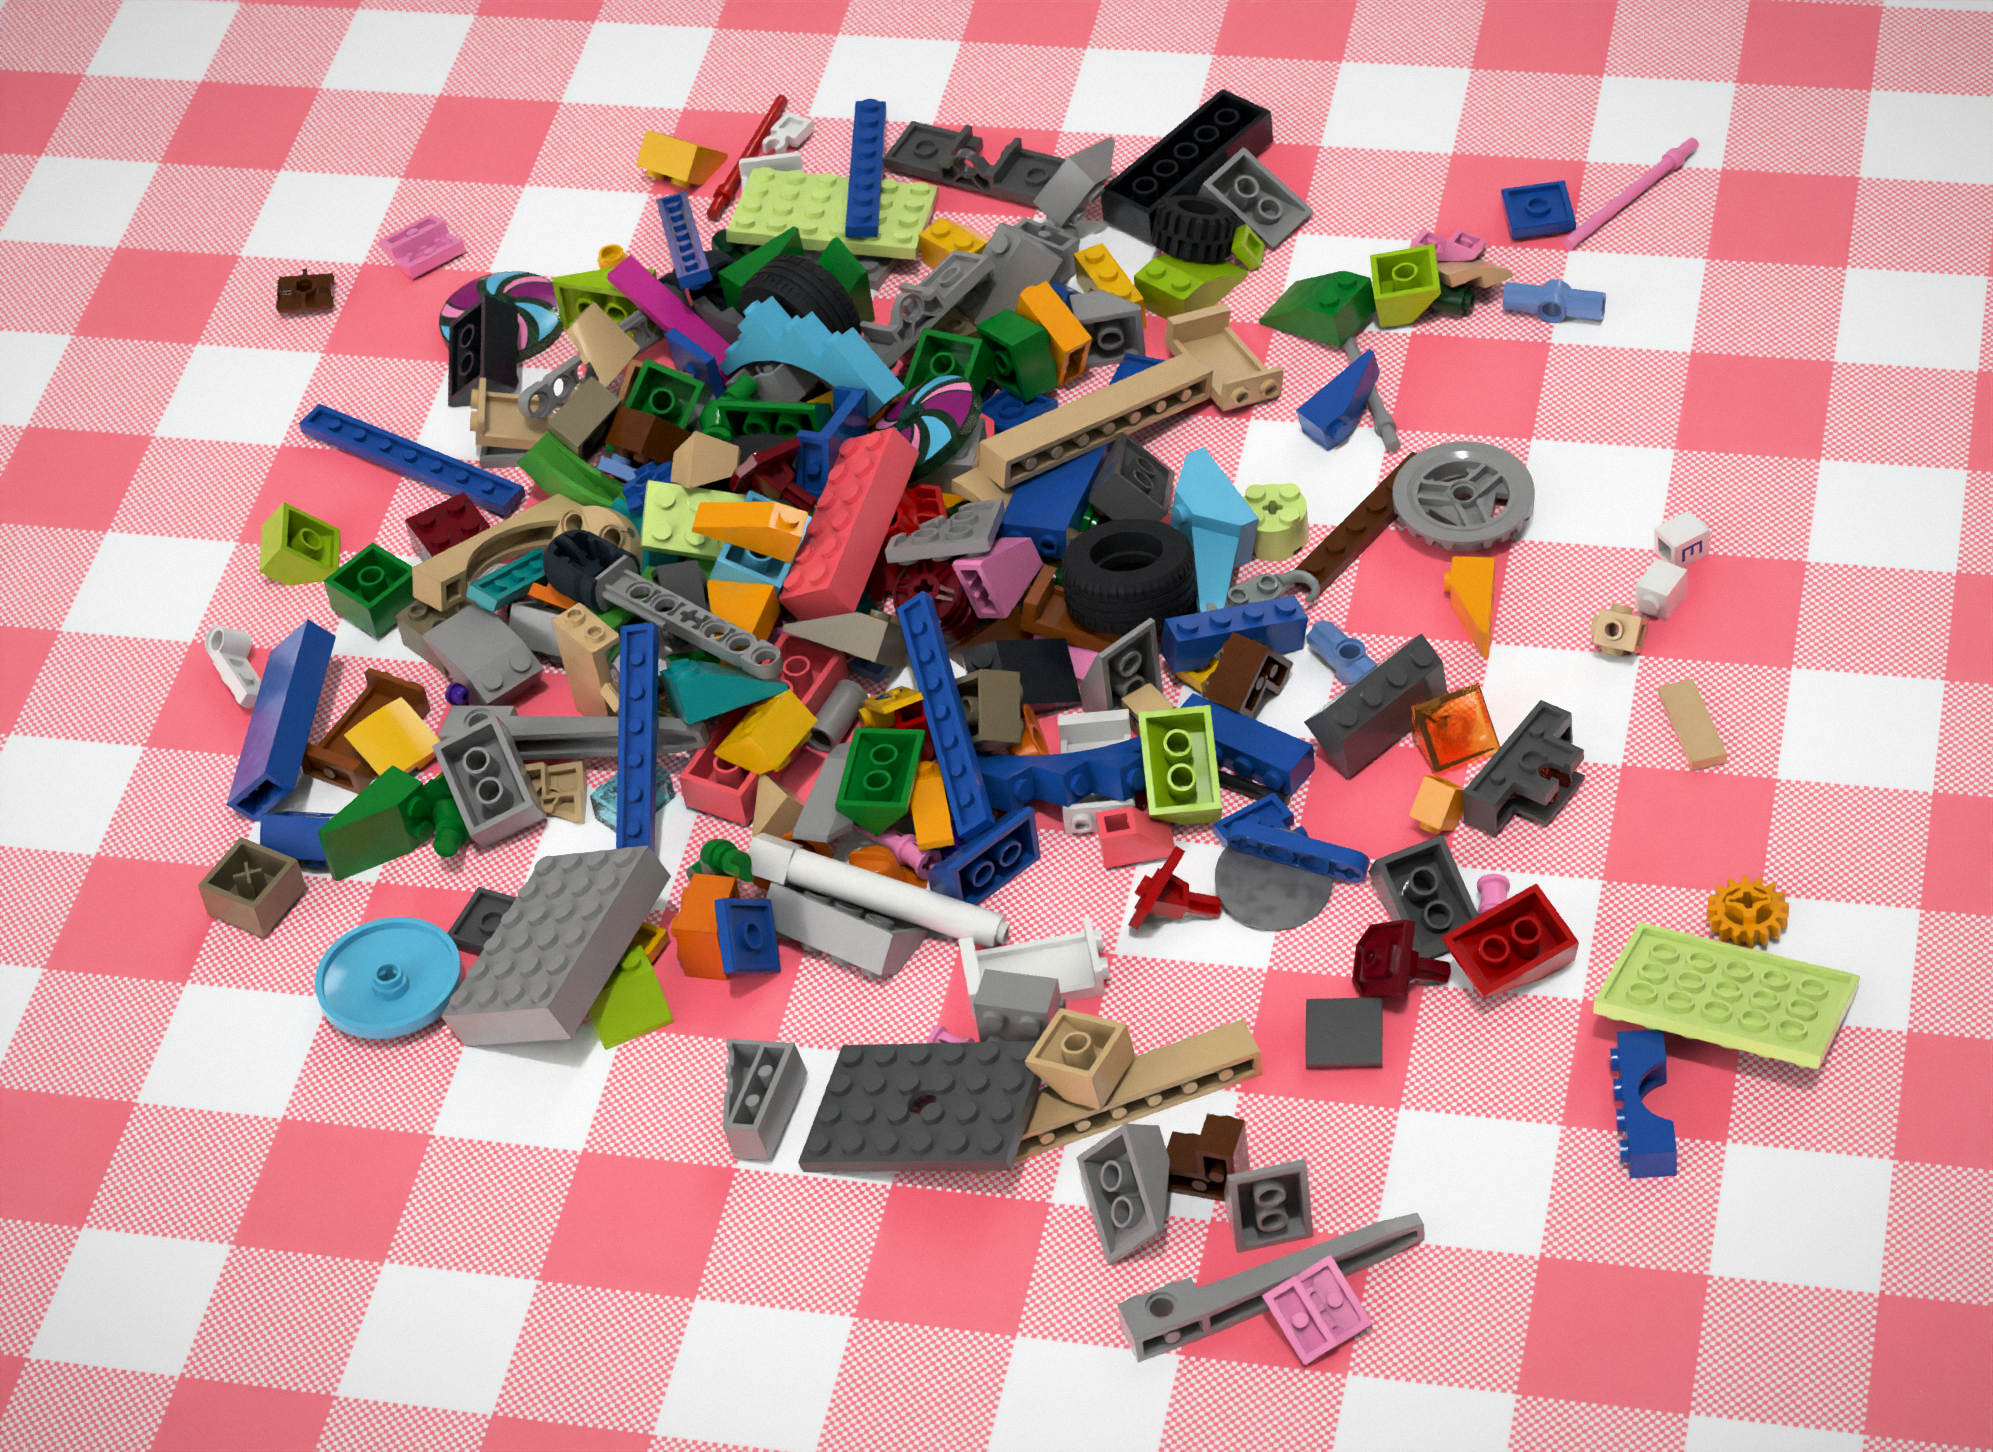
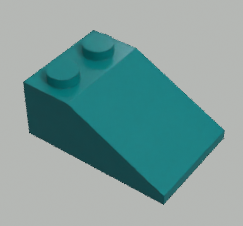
M687 658L673 661L668 664V669L660 671L671 711L688 725L788 690L787 684L778 677L760 679L743 671L742 667L696 660L689 661Z

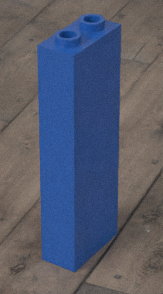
M1116 440L1020 482L999 526L1000 538H1031L1039 556L1062 559L1067 547L1081 531L1083 517L1090 504L1088 500L1091 486Z
M309 619L269 653L226 803L227 806L254 822L261 818V814H266L295 788L336 639L335 635Z

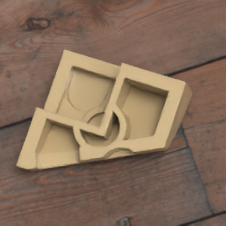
M595 302L580 313L566 330L572 344L578 349L579 357L584 366L592 365L599 378L598 382L606 388L640 349Z

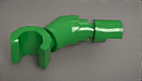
M746 374L740 375L723 392V396L718 397L716 400H710L705 405L699 416L701 433L725 442L733 439L730 431L723 426L717 405L719 400H749L748 397L759 387L753 378Z
M441 772L434 779H430L424 785L436 825V837L433 841V848L438 855L447 858L454 856L459 848L465 845L469 839V833L445 776Z
M722 838L707 841L700 850V859L686 869L689 881H691L693 873L727 877L734 876L745 882L755 880L750 870L751 857L737 849L734 843Z

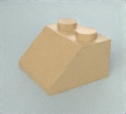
M1059 1008L1026 1058L1025 1064L1027 1068L1036 1073L1040 1079L1066 1101L1101 1110L1134 1059L1135 1052L1127 1024Z

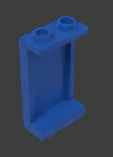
M836 386L833 390V416L821 432L800 430L796 435L801 443V447L796 455V484L816 497L817 500L824 491L828 475L834 467L839 455V448L844 440L867 434V390Z

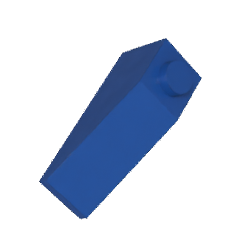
M1368 349L1296 410L1302 431L1328 451L1339 442L1344 441L1354 430L1380 375L1374 351Z

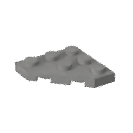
M1003 499L965 504L958 507L959 512L953 514L947 520L945 516L940 515L920 524V529L913 532L911 536L907 537L906 533L902 532L891 537L885 549L887 563L898 562L900 565H911L921 559L932 558L934 561H944L954 555L966 554L968 557L984 555L987 551L991 550L1005 514Z

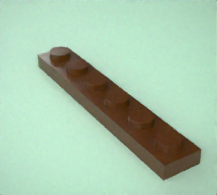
M1412 451L1294 569L1306 571L1318 580L1320 585L1319 596L1398 517L1393 508V483L1402 466L1417 453ZM1295 583V584H1297V585H1299V586H1301V587H1303V588H1305V589L1311 591V588H1310L1307 584H1305V583Z

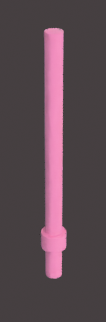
M1690 137L1678 148H1671L1667 151L1658 164L1562 240L1564 247L1568 250L1573 249L1669 170L1674 171L1685 162V158L1699 147L1698 141L1694 137Z

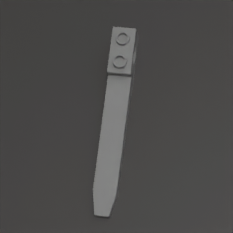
M452 705L438 734L440 741H443L495 714L509 728L522 760L618 756L619 716H519L515 706ZM657 717V754L680 753L707 746L710 734L704 722L698 721L688 725L681 718Z
M1418 1212L1382 1220L1199 1288L1196 1287L1191 1277L1169 1282L1161 1288L1142 1295L1131 1296L1126 1301L1118 1303L1120 1328L1137 1363L1215 1335L1270 1311L1262 1295L1329 1255L1332 1256L1344 1277L1387 1260L1424 1239V1223Z

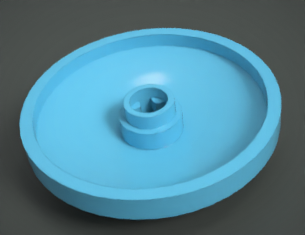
M412 917L382 918L350 930L330 946L323 955L316 970L315 992L323 1014L330 1023L341 1031L366 1039L396 1038L424 1028L443 1014L449 1004L450 997L462 984L463 967L456 944L440 927L428 921Z

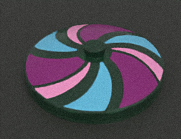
M524 271L497 272L468 282L448 298L439 316L442 340L449 350V323L484 295L518 307L519 331L517 348L519 350V357L517 363L533 358L548 349L556 342L564 330L552 281L538 274Z
M948 374L929 379L898 398L882 414L870 433L895 427L919 452L907 484L917 481L945 464L968 440L980 418L982 409L981 395L973 384L961 375Z

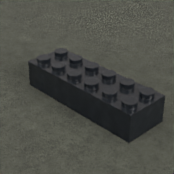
M1222 88L1104 187L1105 191L1100 196L1103 220L1152 244L1151 238L1158 201L1177 195L1197 196L1202 184L1243 147L1253 156H1256L1274 141L1271 111Z

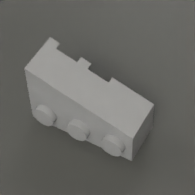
M727 1038L726 1047L729 1054L728 1065H725L727 1092H724V1133L736 1158L771 1160L808 1071L795 1043Z

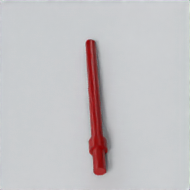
M777 95L724 184H720L713 194L714 200L706 211L710 219H717L724 206H728L735 196L734 190L741 180L739 160L755 157L762 145V141L767 137L770 129L774 126L788 103L785 95Z

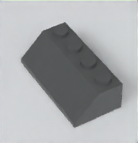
M1421 633L1400 645L1304 721L1346 780L1448 700L1443 661Z

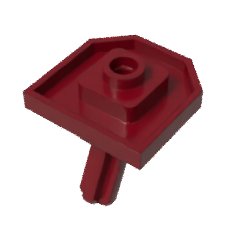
M797 436L769 449L759 450L751 454L743 464L734 470L728 483L733 493L745 494L749 490L752 491L757 488L772 500L778 502L782 498L796 509L806 511L808 514L814 509L818 501L816 497L793 482L795 474L791 466L801 447Z
M1404 919L1370 924L1356 944L1352 982L1361 998L1382 997L1384 999L1407 996L1408 982L1413 979L1447 983L1451 974L1450 963L1418 957L1419 952L1412 950L1415 921Z

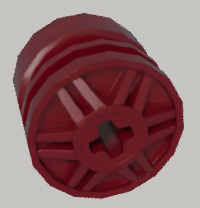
M932 558L921 559L903 568L895 580L892 592L895 609L924 590L933 597L945 644L960 641L973 631L980 618L977 617L952 564L946 560L934 561Z

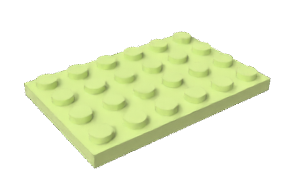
M769 167L753 168L726 230V240L732 243L764 245L795 226L799 230L802 246L805 250L825 251L830 241L838 237L852 254L916 260L920 249L918 234L928 227L938 199V186L929 185L925 182L905 183L897 182L894 179L882 180L878 237H846L845 224L849 177L835 176L831 173L809 174L800 170L789 172L777 171Z
M1639 922L1594 1000L1593 1013L1606 1016L1611 1020H1622L1642 1025L1651 1030H1662L1678 1034L1687 1039H1698L1718 1044L1723 1048H1735L1755 1053L1763 1058H1775L1791 1062L1799 1067L1819 1069L1859 988L1860 975Z

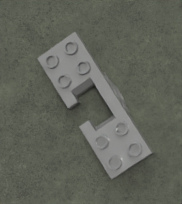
M954 250L918 285L903 282L898 287L902 293L897 295L893 302L890 324L888 326L862 321L860 323V329L864 334L862 338L889 370H892L896 366L897 360L919 340L922 329H930L951 308L961 304L965 299V295L974 286L986 280L987 273L995 267V264L987 255ZM819 378L826 389L834 390L835 387L832 384Z

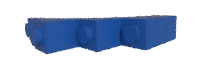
M1140 736L1100 748L1052 755L1015 756L991 754L975 750L990 806L1007 812L1019 809L1035 799L1069 807L1092 793L1124 802L1146 789Z

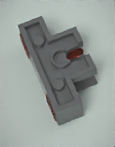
M1543 700L1536 704L1464 789V822L1496 835L1516 812L1547 826L1585 780V775L1575 771L1584 760V749L1572 744L1571 712Z

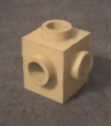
M1612 603L1611 609L1600 608L1599 615L1595 614L1591 623L1590 634L1594 635L1593 644L1602 645L1603 653L1623 656L1624 650L1642 653L1649 618L1632 614L1633 607ZM1617 626L1619 627V632H1618V634H1617V632H1616Z

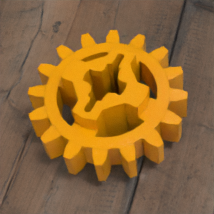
M1744 875L1742 876L1741 883H1736L1732 878L1727 879V888L1717 885L1715 887V895H1709L1706 919L1710 922V931L1712 933L1720 932L1719 940L1721 942L1731 938L1733 939V945L1739 946L1741 942H1747V946L1750 949H1753L1754 942L1757 941L1764 946H1768L1769 936L1779 939L1781 937V929H1787L1789 903L1785 902V892L1776 893V884L1774 882L1767 886L1762 885V877H1758L1755 882H1749L1748 877Z

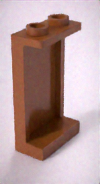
M1043 565L1023 602L1019 630L1051 639L1066 638L1068 644L1097 652H1102L1125 636L1100 633L1088 629L1079 623L1066 607L1063 587L1055 585L1057 568ZM1162 629L1156 630V633H1161Z
M368 668L364 673L367 681L365 690L317 746L307 742L301 763L304 775L360 794L370 785L377 774L346 740L344 734L375 711L400 697L424 720L431 709L425 688L420 684L403 680L385 671L381 672Z

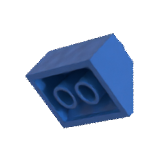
M1026 806L1007 812L995 821L996 824L970 841L963 843L958 850L943 861L936 863L927 872L930 891L978 906L1038 861L1041 855L1034 809Z

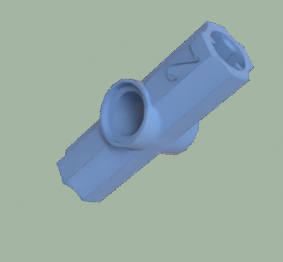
M1551 279L1544 286L1506 282L1502 303L1503 310L1535 313L1548 323L1561 322L1565 317L1603 321L1606 293L1571 289L1568 283L1559 279Z
M1324 619L1313 624L1312 629L1306 635L1307 644L1336 669V678L1343 684L1351 685L1377 664L1366 654V648L1362 641L1347 637L1331 621L1326 622Z

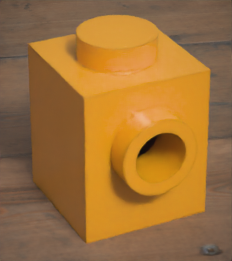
M1424 775L1409 816L1421 821L1419 824L1420 828L1434 834H1440L1441 830L1455 831L1463 811V791L1465 788L1440 776Z

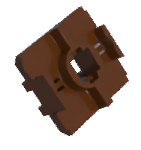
M303 269L302 275L279 277L277 279L278 300H276L278 313L332 310L334 305L333 273L308 275V270Z

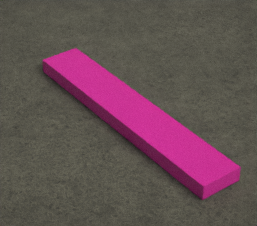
M631 255L608 273L607 280L662 330L667 333L672 328L677 329L713 355L724 386L745 366H740L727 376L719 365L726 359L727 355L724 351L731 345Z

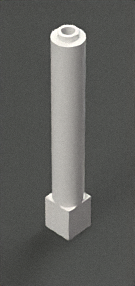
M760 833L752 837L748 855L751 857L750 870L754 876L782 885L790 883L958 939L973 937L974 944L989 949L997 947L998 944L1004 945L1007 940L1010 924L1005 923L1006 915L804 850L802 845L766 833Z

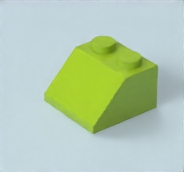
M1435 244L1369 255L1374 300L1380 328L1413 323L1441 294Z
M283 502L262 525L259 572L287 586L323 582L339 569L340 529Z
M641 945L625 951L587 1013L605 1051L674 1023L656 973Z

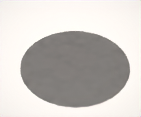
M1276 828V829H1280V830H1284V831H1287V832H1291V833H1295V834L1301 835V834H1299V833H1297V832H1294V831H1291V830H1288V829ZM1229 845L1220 854L1215 868L1216 890L1227 910L1242 922L1265 930H1287L1309 922L1325 907L1332 890V877L1240 853Z

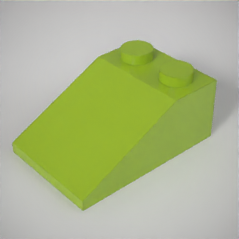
M1167 254L1153 258L1133 277L1134 286L1144 298L1145 309L1167 320L1171 316L1216 305L1248 277V271L1225 259L1214 262H1195L1179 259Z
M615 267L554 277L552 283L563 329L567 330L577 316L593 302L616 324L639 310L633 302L607 280L608 273ZM646 268L657 278L656 270ZM649 318L647 325L651 332L655 329L656 323ZM630 330L626 334L633 340V333Z

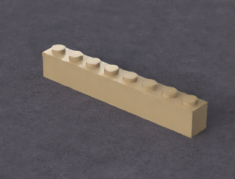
M1184 352L980 441L978 470L1003 489L1009 488L1116 440L1121 432L1128 435L1209 399L1213 370L1190 353Z
M1244 1019L1223 1024L1210 1031L1186 1037L1181 1041L1152 1049L1147 1053L1134 1057L1101 1110L1068 1102L1050 1086L1042 1088L1037 1092L1013 1163L1262 1076L1261 1051ZM975 1171V1172H976L977 1176H979V1175H982V1174H985V1173H988V1172H991V1171Z

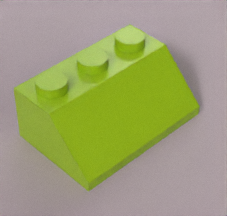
M1210 705L1138 712L1149 818L1182 825L1212 823L1221 820L1222 803Z

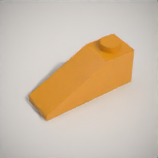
M700 502L692 532L792 563L803 535L808 512L778 502Z
M1452 556L1451 571H1445L1444 591L1451 592V606L1482 657H1489L1496 582L1495 557Z
M921 761L919 762L910 799L918 851L955 845L939 763Z

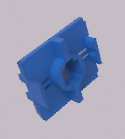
M671 460L657 467L652 461L633 471L636 478L624 484V489H622L630 513L638 514L644 510L645 491L648 480L671 483L673 464Z

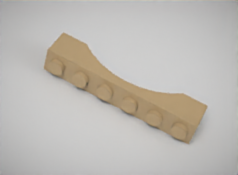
M558 493L412 567L413 597L441 612L466 600L469 584L473 583L490 567L511 557L530 553L537 548L546 550L555 529L560 523L562 515L569 509H577L583 507V505Z

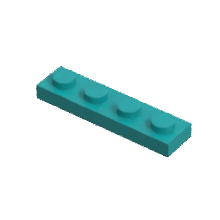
M537 548L469 584L466 597L475 601L480 608L495 612L528 594L533 582L542 586L547 584L549 581L543 570L545 551Z

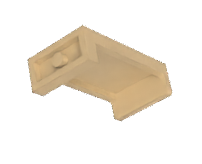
M1225 303L1168 317L1164 344L1174 356L1188 352L1213 370L1210 397L1222 411L1272 399L1281 395L1283 369L1280 366L1267 369L1229 327L1231 309Z
M479 378L478 389H472L470 409H476V412L471 411L469 431H475V445L530 450L548 432L547 418L549 415L542 419L523 416L518 409L520 394L486 391V378ZM533 396L530 400V409L532 412H535L539 407L538 396ZM565 403L556 405L562 407Z
M577 603L551 620L575 708L583 716H619L599 693L605 682L613 683L605 652L620 642L619 634L583 604Z

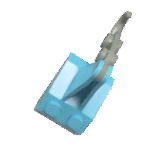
M1205 447L1186 454L1175 489L1170 526L1179 530L1192 545L1197 583V613L1280 598L1289 586L1295 583L1307 584L1311 588V593L1305 598V601L1307 603L1314 601L1320 593L1319 582L1312 574L1303 570H1292L1283 574H1261L1230 587L1233 569L1252 561L1259 518Z

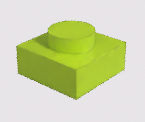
M1247 224L1236 228L1231 250L1237 260L1242 261L1252 271L1261 266L1265 244Z

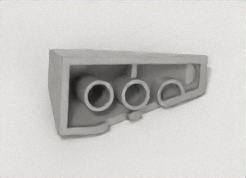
M851 742L837 744L826 757L793 829L794 839L828 843L853 829V821L836 811L835 808Z

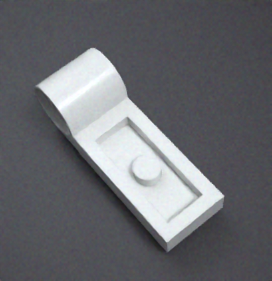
M214 625L206 635L205 649L220 673L222 681L229 686L235 695L236 702L245 708L252 709L255 706L262 680L246 659L251 649V637L245 631Z

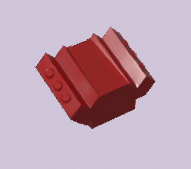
M920 484L911 490L905 487L864 588V592L868 591L871 594V600L882 602L883 591H893L895 580L903 568L907 566L900 565L898 562L887 563L885 549L890 538L902 532L906 533L907 537L911 536L913 532L920 529V524L940 515L945 516L947 520L940 486ZM951 557L950 559H948V560H946V561L949 562V563H952V558H953V557Z

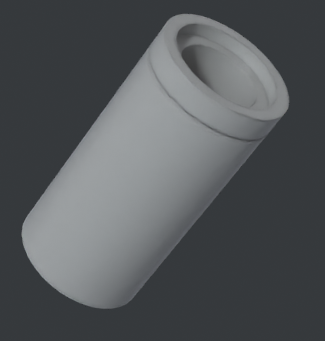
M848 679L840 680L815 716L818 721L809 730L812 734L807 741L810 746L817 751L831 753L836 745H839L857 718V710L862 708L861 701L868 699V695L862 686Z

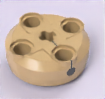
M594 505L569 509L562 515L551 541L558 535L570 530L592 532L619 548L634 554L640 563L641 572L643 550H639L640 535L635 525L625 515L611 508Z

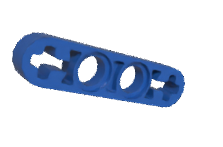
M1246 820L1234 821L1226 840L1232 849L1240 853L1352 883L1364 881L1370 865V859L1360 851Z

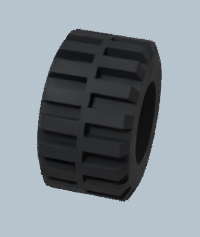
M1189 195L1163 198L1157 204L1151 242L1162 252L1183 260L1195 262L1224 260L1231 254L1238 217L1231 208L1208 198Z

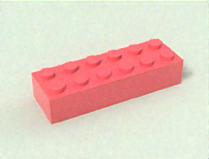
M895 427L844 440L839 448V455L828 475L824 491L817 501L814 515L806 527V534L795 554V560L788 576L784 580V586L778 598V601L799 621L853 613L858 606L919 455V452Z
M785 633L775 643V646L781 652L784 666L782 672L776 677L785 682L788 689L816 716L837 683L843 679L849 680L844 652ZM765 659L760 665L772 663L774 659ZM769 698L725 712L711 731L707 746L698 749L679 776L685 806L747 826L755 813L759 775L719 758L714 751L754 705ZM803 745L791 751L789 755L792 759L783 769L775 772L773 769L765 774L778 782Z

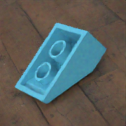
M750 490L744 502H776ZM807 515V519H806V523H805L803 535H802V538H801V541H800V543H799V546H798L797 550L800 548L801 543H802V541H803V538H804V536H805V534H806V527H807V525L811 522V519H812V517H810V516H808V515ZM725 542L709 579L774 585L778 598L784 580L788 576L795 560V555L792 563H788Z

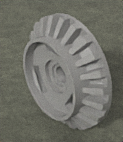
M1473 441L1443 443L1417 453L1399 470L1393 483L1392 491L1394 512L1398 514L1402 527H1409L1410 534L1415 538L1423 536L1426 544L1454 551L1485 549L1492 547L1498 541L1504 542L1508 540L1511 532L1518 533L1523 528V522L1529 521L1532 515V507H1534L1535 503L1534 482L1526 466L1517 457L1504 449ZM1466 493L1471 495L1472 498L1461 501L1456 499L1455 496ZM1496 498L1504 499L1507 504L1499 515L1492 517Z

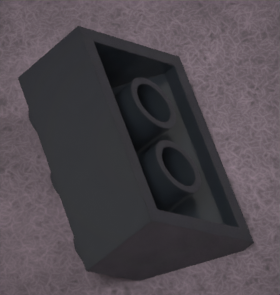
M484 295L449 323L448 406H470L472 389H478L479 378H486V391L512 394L517 390L519 383L517 376V360L519 357V350L517 348L519 331L518 307Z

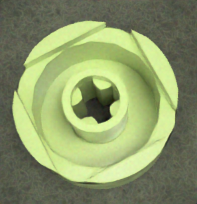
M1294 483L1253 484L1248 486L1243 498L1259 518L1253 550L1255 557L1264 561H1282L1293 557L1294 551L1301 546L1303 550L1309 541L1307 502L1300 492L1299 486Z

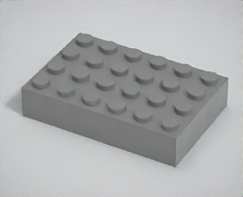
M649 846L542 857L535 864L534 871L526 884L518 891V896L510 909L502 916L498 928L484 944V949L475 964L468 969L467 976L459 989L450 997L449 1004L441 1017L465 1046L572 1039L668 883L671 875Z

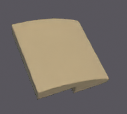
M1478 258L1457 262L1437 261L1439 280L1452 288L1465 282L1487 288L1513 277L1511 270Z

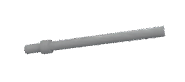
M1352 335L1343 344L1351 364L1362 355ZM1374 385L1367 400L1375 418L1374 426L1378 435L1383 437L1388 450L1396 452L1401 448V443L1395 432L1397 426L1392 415L1387 413Z

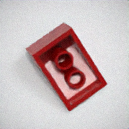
M1537 883L1441 938L1483 999L1549 976L1575 961L1579 945L1576 936Z

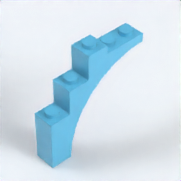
M773 296L762 304L759 300H756L743 311L746 317L737 326L742 332L738 336L739 340L724 351L727 357L719 365L721 370L728 376L740 366L754 361H777L810 371L834 387L843 386L867 390V417L869 419L890 404L905 389L854 327L844 334H841L839 331L831 334L813 311L802 319L798 315L791 318Z

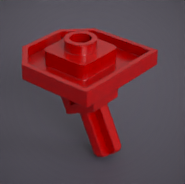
M1175 846L1162 868H1157L1152 878L1145 874L1136 888L1134 894L1140 898L1134 906L1136 911L1128 925L1138 930L1148 914L1182 919L1185 913L1216 918L1220 914L1222 902L1217 896L1190 892L1189 884L1172 874L1185 853L1183 849Z

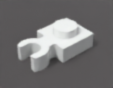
M788 111L770 129L771 135L762 141L763 152L767 154L771 149L775 148L776 154L787 153L789 145L797 148L815 130L813 120Z

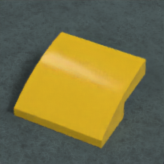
M402 697L375 711L344 734L346 740L378 776L382 775L392 765L407 774L415 767L421 770L436 757L432 746L441 742Z

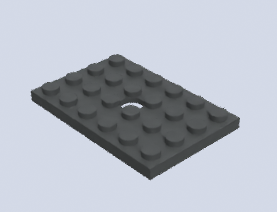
M1038 1041L842 1045L798 1164L803 1172L1011 1171L1042 1081L1025 1064L1026 1058ZM934 1095L937 1097L936 1102L924 1106L921 1113L911 1112L912 1104L921 1096Z

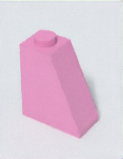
M1002 537L994 541L991 550L987 551L984 555L978 557H968L965 555L956 559L952 564L977 617L1002 619L1008 617L1043 566V562L1032 539L1020 537Z

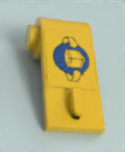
M899 686L861 701L862 708L858 709L857 712L863 728H888L896 725L894 710L924 698L919 691Z

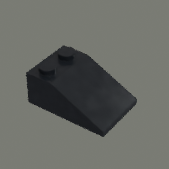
M1066 638L1001 640L961 649L966 674L979 669L1020 672V683L1023 687V697L1020 702V718H1025L1023 705L1026 703L1031 707L1035 715L1082 704Z

